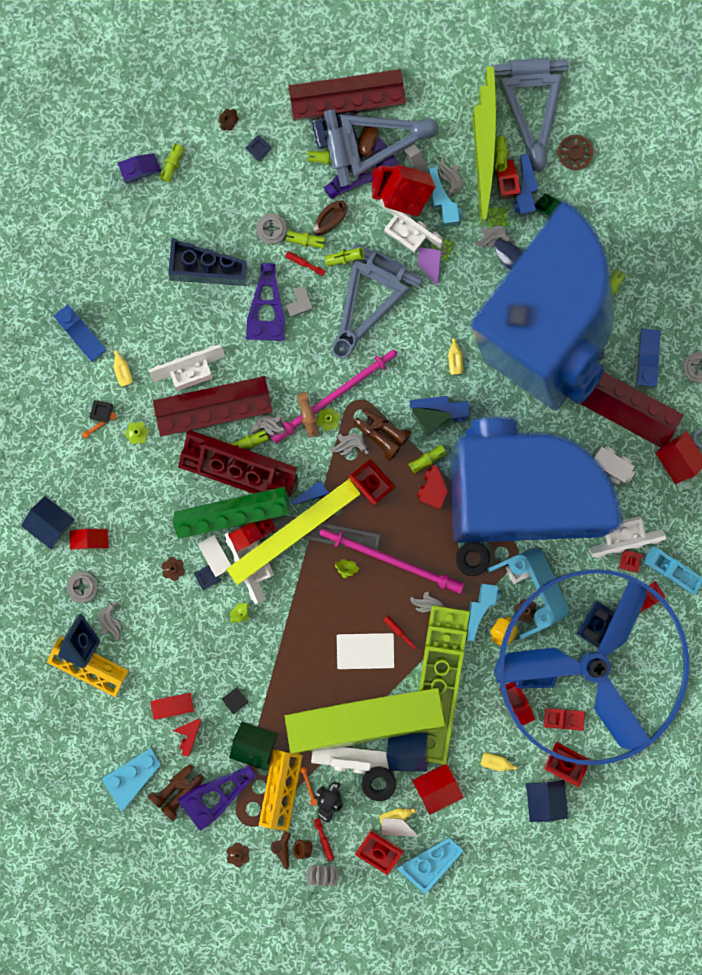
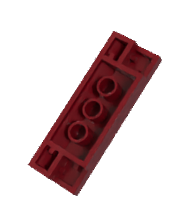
M400 69L288 85L293 121L325 118L324 111L335 109L336 115L348 112L358 114L386 110L387 107L406 105Z
M606 372L603 373L602 378L592 393L581 403L586 408L660 448L669 443L683 417V414Z
M265 376L153 400L160 437L273 413Z
M188 430L186 434L184 448L178 468L252 494L285 487L288 497L292 490L297 470L295 466L192 430Z

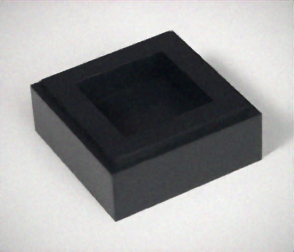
M94 400L89 416L90 420L109 424L114 405Z
M237 687L222 698L233 714L248 703Z

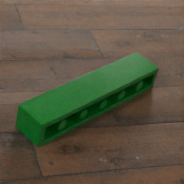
M281 487L174 511L172 523L177 538L180 539L290 514V501L286 488Z

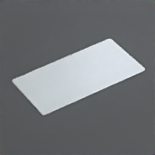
M394 634L337 635V668H394Z

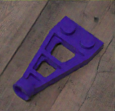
M378 137L373 147L372 156L388 148L380 137ZM358 151L359 159L361 160L364 155ZM393 155L377 164L376 168L381 165L396 167L400 163ZM372 171L358 175V180L352 182L351 185L340 187L337 174L323 189L330 199L333 200L342 193L371 182Z
M262 263L261 274L247 318L246 340L284 341L285 319L275 276L276 264ZM263 286H271L273 288V300L261 299ZM262 305H271L275 313L273 321H260L258 319V312Z
M247 765L243 769L241 768L197 786L180 797L178 801L201 831L214 822L246 785L257 778L250 766ZM230 780L234 781L236 784L235 789L228 795H225L220 786ZM211 791H216L220 795V801L214 808H207L202 801V796Z

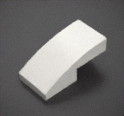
M215 535L198 544L215 577L225 573L226 569L231 566Z

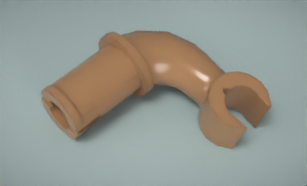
M307 392L296 394L299 406L301 407L302 423L306 427L307 436L312 438V432H314L316 437L319 435L316 424L317 417L313 414Z

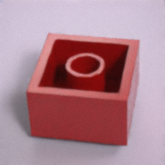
M397 164L380 196L385 208L418 217L435 189V184L430 173Z

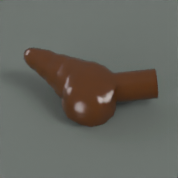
M284 831L280 840L272 842L271 851L277 855L283 867L289 869V847L287 843L291 834Z

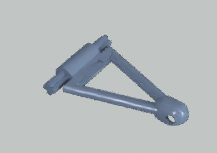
M549 57L510 60V64L492 65L494 66L495 76L511 75L512 77L502 78L499 81L528 150L527 154L529 155L532 170L541 171L547 165L546 147L563 74L550 75V72L568 70V59L549 60ZM551 85L539 141L535 143L513 88Z
M335 109L324 111L327 125L325 135L333 169L337 170L340 187L351 185L347 166H351L353 178L418 140L435 136L439 130L438 123L433 119L408 121L339 114L342 125L339 128ZM352 125L410 130L411 134L360 163Z
M355 243L352 249L362 247L364 251L363 260L367 262L364 264L358 260L353 261L340 332L333 343V354L338 358L347 357L355 343L410 290L409 287L400 283L401 280L418 288L423 278L406 270L407 266L375 249L371 251ZM361 273L395 292L352 333L349 330ZM341 347L344 348L343 352L339 350Z

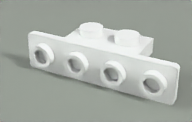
M382 199L379 201L380 206L394 216L384 229V232L413 253L418 250L425 239H428L440 249L444 246L443 238L436 232L431 233L426 230L427 227L422 222L418 221L416 223L411 219L412 216L410 214L385 208Z
M221 344L210 346L205 350L193 352L188 356L174 359L166 364L157 365L149 369V373L153 382L172 377L176 391L212 379L208 363L224 358L225 354Z
M639 516L623 520L621 528L605 536L606 543L592 546L588 549L592 557L602 558L609 553H621L625 549H637L649 543L658 544L667 538L662 529L644 533L642 518Z
M234 531L225 533L227 545L232 550L235 562L261 544L258 540L237 552L228 536ZM269 563L244 581L249 589L250 598L255 604L266 601L259 582L274 576Z
M341 747L312 752V763L330 765L336 771H346V768L354 769V773L365 774V770L369 771L373 767L381 766L388 769L387 752Z

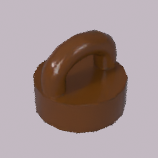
M297 840L295 842L293 852L297 859H307L312 854L313 845L310 840Z

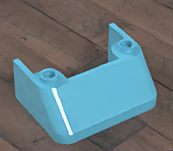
M531 548L487 569L489 573L508 564L511 571L515 574L521 575L529 571L537 589L555 579L544 553L538 548ZM558 583L540 594L545 607L537 610L534 615L537 627L519 634V639L540 631L568 615L569 607Z

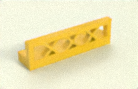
M60 636L53 646L47 663L116 697L129 670L94 653L86 668L79 667L81 670L77 671L73 668L72 663L64 659V662L54 659L55 655L58 656L64 637ZM89 673L95 674L98 679L91 678ZM106 682L116 685L115 689L109 687Z
M273 749L259 826L275 830H289L302 754H291L290 752ZM290 757H295L294 766L290 768ZM290 776L291 783L287 787L285 785L286 779ZM286 796L288 798L287 804L283 806L282 798ZM281 815L284 817L283 826L278 825Z

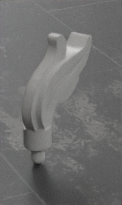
M441 160L439 176L442 180L450 183V188L447 191V196L450 197L462 188L463 180L458 173V165H454L450 169Z
M496 225L488 229L482 227L481 232L484 236L474 242L476 246L486 245L485 248L493 246L499 238L513 244L512 237L502 225Z
M262 415L257 419L249 433L253 434L255 431L258 432L261 428H265L269 435L275 436L273 432L284 434L286 430L277 425L281 421L279 415L276 418Z
M339 434L338 440L341 443L336 447L330 448V451L334 453L344 451L340 455L350 453L354 447H358L361 452L364 451L366 454H369L368 447L359 434H350L348 436Z
M429 592L424 593V599L410 598V601L415 606L421 607L415 609L422 613L431 611L432 604L443 606L439 600L430 597Z
M114 601L99 611L98 619L102 626L100 633L106 634L110 631L117 641L120 638V632L117 627L122 629V626L117 619L112 617V612L117 605V601Z

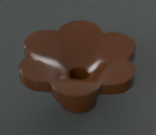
M225 109L220 114L219 123L222 130L231 131L235 124L238 123L239 117L235 109Z
M169 557L167 562H163L161 566L164 570L163 576L170 578L172 581L178 580L179 576H183L185 573L183 561Z
M522 599L519 604L515 605V612H517L526 599ZM533 601L526 607L528 612L526 613L524 610L518 621L523 620L525 623L532 621L537 611L535 609L536 604Z
M235 843L233 847H228L226 851L228 863L241 867L243 863L249 861L248 847L242 846L241 843Z

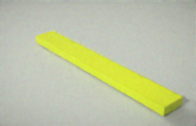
M348 479L227 568L226 571L237 585L241 584L359 497L360 492Z

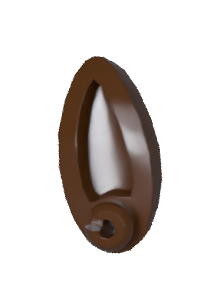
M363 126L357 147L359 153L365 157L373 155V147L379 137L378 127Z
M344 201L332 202L322 210L314 225L315 235L326 234L343 221L347 213V204Z

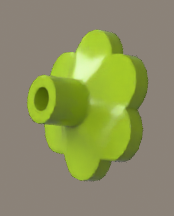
M328 407L326 410L319 411L317 424L322 426L324 431H329L331 428L336 429L339 426L338 420L340 415L333 408Z
M131 422L125 431V436L129 438L131 444H143L149 435V430L145 428L143 422Z
M341 559L340 562L335 563V568L338 569L343 578L353 576L354 573L359 571V567L356 566L354 561Z
M238 603L230 612V622L240 623L241 621H247L249 618V605L247 603Z

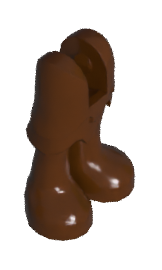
M365 407L362 413L371 419L372 423L367 425L357 417L354 420V424L366 436H370L381 444L385 449V457L391 461L400 450V446L380 433L379 430L387 432L401 446L407 442L412 432L408 429L400 430L392 426L384 416Z
M192 764L187 765L169 780L170 783L158 793L151 792L147 796L160 808L177 788H182L161 809L172 822L177 818V808L180 805L178 799L197 786H200L203 782L204 776L201 773L191 783L185 778L195 768Z

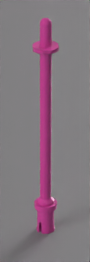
M391 350L381 358L376 355V361L312 406L313 414L326 407L380 367L385 370L384 364L396 357L397 351ZM302 414L291 422L286 423L285 421L282 423L283 425L280 428L286 430L284 434L273 432L275 436L270 435L275 444H278L288 435L294 434L295 428L302 424Z
M325 529L320 530L322 537L335 541V547L340 543L438 583L441 589L446 588L458 594L463 589V582L449 578L447 574L439 576L342 536L343 531L335 534Z

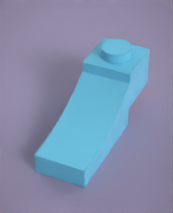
M437 167L429 168V173L435 184V189L432 192L433 209L441 208L443 226L458 225L459 219H462L461 208H458L457 203H453L445 193L438 176Z
M653 546L642 562L694 596L702 585L701 576Z
M481 584L478 602L470 601L466 640H475L476 631L483 615L491 605H495L496 601L499 602L500 590H498V586Z

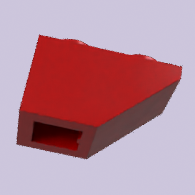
M513 159L507 160V169L505 171L495 169L500 200L516 198L517 195H520L518 175Z
M433 465L432 469L428 468L424 477L427 479L425 487L421 485L417 496L420 497L419 502L440 510L448 490L438 467Z
M271 519L247 523L228 536L238 552L276 530Z

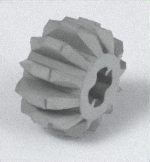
M310 865L306 872L307 883L309 885L335 886L339 880L338 868L334 866Z

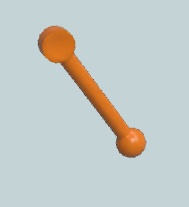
M114 412L111 413L110 420L116 419L117 415ZM100 422L89 431H84L82 433L83 438H88L92 432L105 423Z
M301 767L300 773L304 776L311 797L310 803L315 806L318 801L314 798L307 776V768Z

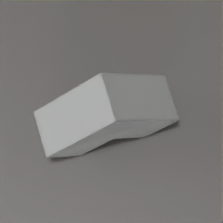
M414 143L403 149L412 168L423 172L428 170L420 150Z
M302 286L294 289L293 292L297 301L286 305L290 318L313 310L305 287Z

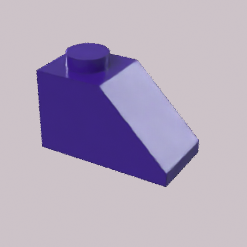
M155 153L134 156L118 162L125 184L161 172Z

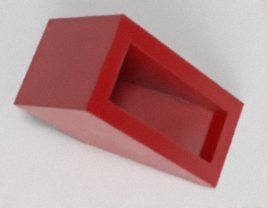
M515 682L506 684L509 702L521 725L523 726L534 721L535 717L523 691L517 689Z

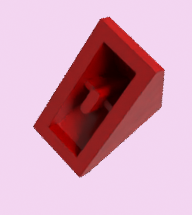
M108 529L69 531L70 550L109 548Z

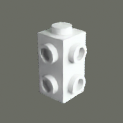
M607 446L599 448L594 458L604 469L605 473L610 476V481L617 485L620 483L624 484L626 481L630 482L635 474L632 471L635 467L631 464L632 461L624 456L618 457L615 455V451Z

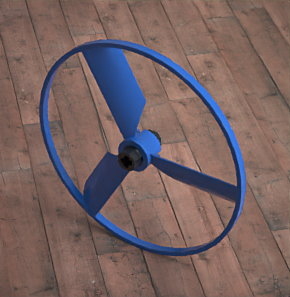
M587 569L561 575L538 588L523 602L514 614L507 627L500 649V689L506 708L515 725L524 736L541 750L556 758L576 764L602 765L629 758L647 748L662 735L675 718L682 704L688 684V646L684 631L672 608L654 589L632 576L611 570ZM585 574H610L629 580L597 652H586L581 655L578 661L555 647L508 652L505 655L508 640L518 618L526 607L549 587L565 579ZM646 590L660 601L672 618L680 637L683 652V677L679 695L663 725L650 738L609 680L608 675L611 666L606 657L627 641L645 602ZM580 674L584 679L591 682H598L594 710L618 745L630 751L612 758L581 760L566 757L547 749L537 742L519 722L509 702L505 682Z

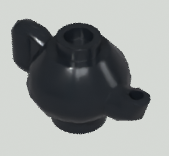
M336 781L330 784L328 788L320 787L314 796L318 801V817L326 823L331 821L332 813L339 812L344 805L341 792L338 790L341 783Z

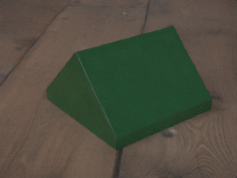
M412 408L411 416L428 437L449 421L451 413Z
M241 722L233 739L229 758L266 771L278 734Z

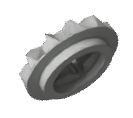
M277 214L262 216L256 226L258 237L264 243L269 244L280 242L285 237L287 231L284 219ZM271 221L274 228H277L273 232L272 237L269 231L263 230L269 228Z
M702 352L689 355L684 362L683 370L686 377L692 382L702 383V371L695 375L696 368L692 366L697 365L702 360Z
M77 572L68 579L67 593L76 602H87L97 593V582L91 574ZM80 579H82L83 584L90 585V587L84 589V595L81 593V590L74 589L80 585Z

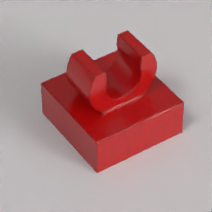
M625 550L622 552L619 569L638 573L642 554Z

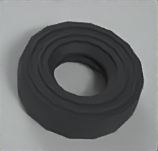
M468 542L459 548L456 554V563L462 573L468 576H477L487 570L490 564V554L483 544ZM471 551H475L480 555V563L477 566H470L466 563V555Z
M378 766L371 768L364 774L362 790L369 799L378 802L385 801L394 794L396 779L389 769ZM381 777L385 779L387 784L383 790L378 791L372 787L371 783L375 778Z

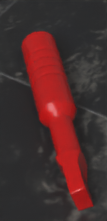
M287 251L285 258L315 271L318 275L323 276L326 272L290 251Z
M389 615L383 619L397 636H400L414 650L417 648Z
M317 818L313 822L320 835V842L327 861H331L335 857L329 841L324 835L322 823Z

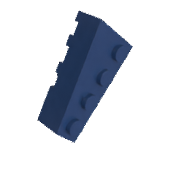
M172 238L168 275L170 281L246 286L247 262Z

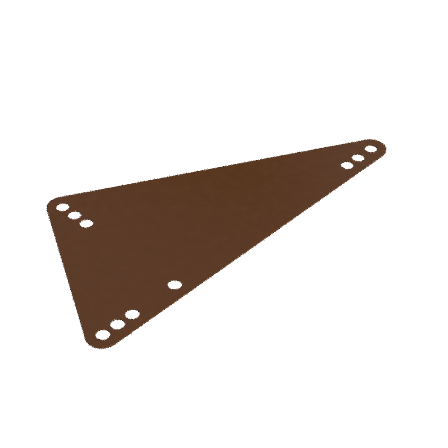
M355 400L348 404L344 411L338 435L348 436L352 428H357L354 424V413L357 410H363L366 407L381 416L384 415L369 401ZM368 418L365 423L370 425L372 420ZM379 430L380 433L400 446V450L391 461L385 457L383 446L364 433L362 438L368 447L369 454H366L364 451L361 452L358 447H355L358 451L357 457L354 460H347L344 455H340L344 451L339 453L333 452L324 483L328 493H331L347 481L348 477L369 459L379 467L396 488L375 507L360 492V496L346 505L339 515H333L323 523L381 534L378 551L439 576L447 574L449 578L463 582V589L460 594L446 588L441 589L438 583L357 550L341 546L335 547L331 544L309 540L258 723L259 728L278 734L273 749L290 752L285 715L387 697L423 660L431 611L425 613L418 612L415 608L421 607L415 606L410 601L411 597L414 599H424V593L429 592L430 597L439 600L445 607L469 610L470 601L478 602L481 584L495 586L507 573L505 566H508V564L489 573L486 570L477 576H468L458 568L456 554L459 547L458 543L453 541L451 480L439 469L448 490L440 510L419 502L420 497L417 494L421 485L425 487L427 479L424 477L428 468L432 469L433 465L431 467L427 466L416 474L412 472L408 464L423 456V453L409 439L401 446L387 432ZM337 436V440H336V443H335V447H336L338 444L341 443V442L338 440V436ZM514 541L487 542L490 545V564L488 568L503 562L495 557V550L498 547L507 548L509 552L507 559L519 554L518 547ZM471 551L466 555V563L468 565L477 566L480 563L481 558L477 552ZM341 559L354 561L356 566L359 567V571L354 573L353 576L343 578L338 569L335 568V563L340 562ZM387 615L392 618L417 647L415 650L400 636H397L383 621ZM394 634V668H337V635ZM312 751L297 753L303 755L301 767L307 768V776L309 777L321 764L311 762ZM290 757V768L294 766L295 757ZM250 766L257 778L248 783L239 793L236 815L244 825L256 827L259 826L265 792L262 794L254 793L252 784L256 780H263L267 784L268 775H261L256 767ZM300 772L297 788L305 781L303 774ZM290 776L286 779L285 785L287 787L291 783ZM286 796L282 798V804L288 799ZM251 802H255L260 806L259 814L254 817L246 813V806Z

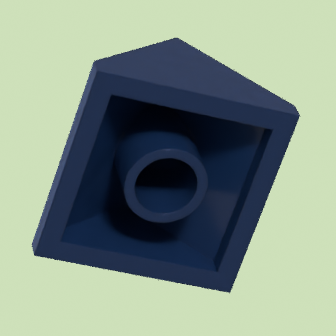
M44 496L29 511L21 526L52 549L75 519Z
M594 601L575 635L599 648L614 612L600 602Z
M82 613L77 615L63 639L58 657L78 667L86 668L100 640Z
M411 733L388 738L386 757L389 770L428 772V733Z
M565 780L526 783L530 822H551L568 819Z

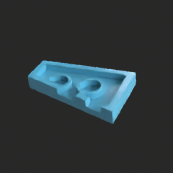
M152 748L102 778L103 783L121 812L161 765Z
M448 837L396 869L426 894L464 850Z

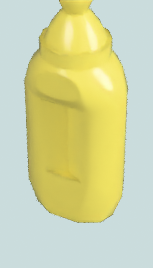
M455 338L452 339L453 343L448 353L451 375L464 373L463 352L456 343L457 340Z
M115 351L113 368L119 385L123 387L132 384L133 378L128 363L119 355L118 351Z
M483 753L480 764L483 767L500 772L512 769L517 770V766H513L505 757Z
M397 808L381 814L379 818L381 824L383 818L406 821L416 810L414 808L411 810Z

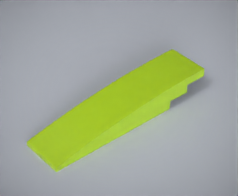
M494 66L486 67L484 74L485 86H480L478 93L479 105H475L472 112L481 226L485 225L487 219L494 166L496 132Z
M433 604L431 606L418 691L439 688L446 727L416 733H428V762L446 765L470 610Z
M439 688L285 715L291 754L307 751L314 752L329 748L336 749L446 727Z

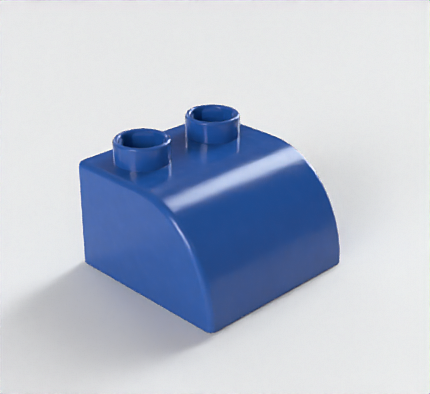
M563 201L470 324L484 362L552 410H558L567 398L576 404H581L595 389L605 370V367L597 361L608 343L614 324V302L606 254L598 235L585 217L569 203ZM509 304L530 307L528 327L507 326Z
M480 418L470 422L471 428L466 429V436L458 440L450 454L453 541L455 543L599 538L622 527L619 502L609 477L591 454L568 439L550 434H518V420L516 418Z

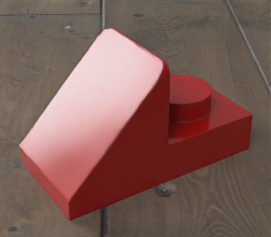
M198 718L173 730L187 736V739H182L179 748L182 750L181 755L190 756L202 719Z

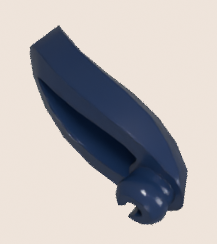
M496 240L494 243L498 258L504 266L511 270L523 252L515 245L503 240Z

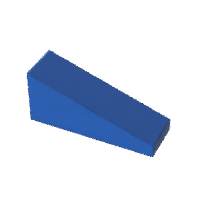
M319 481L291 501V503L295 506L326 496L329 493Z

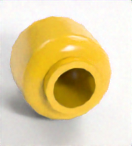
M506 617L496 620L490 630L493 642L500 646L502 645L505 632L512 618ZM516 625L511 632L507 645H510L518 634L519 629Z

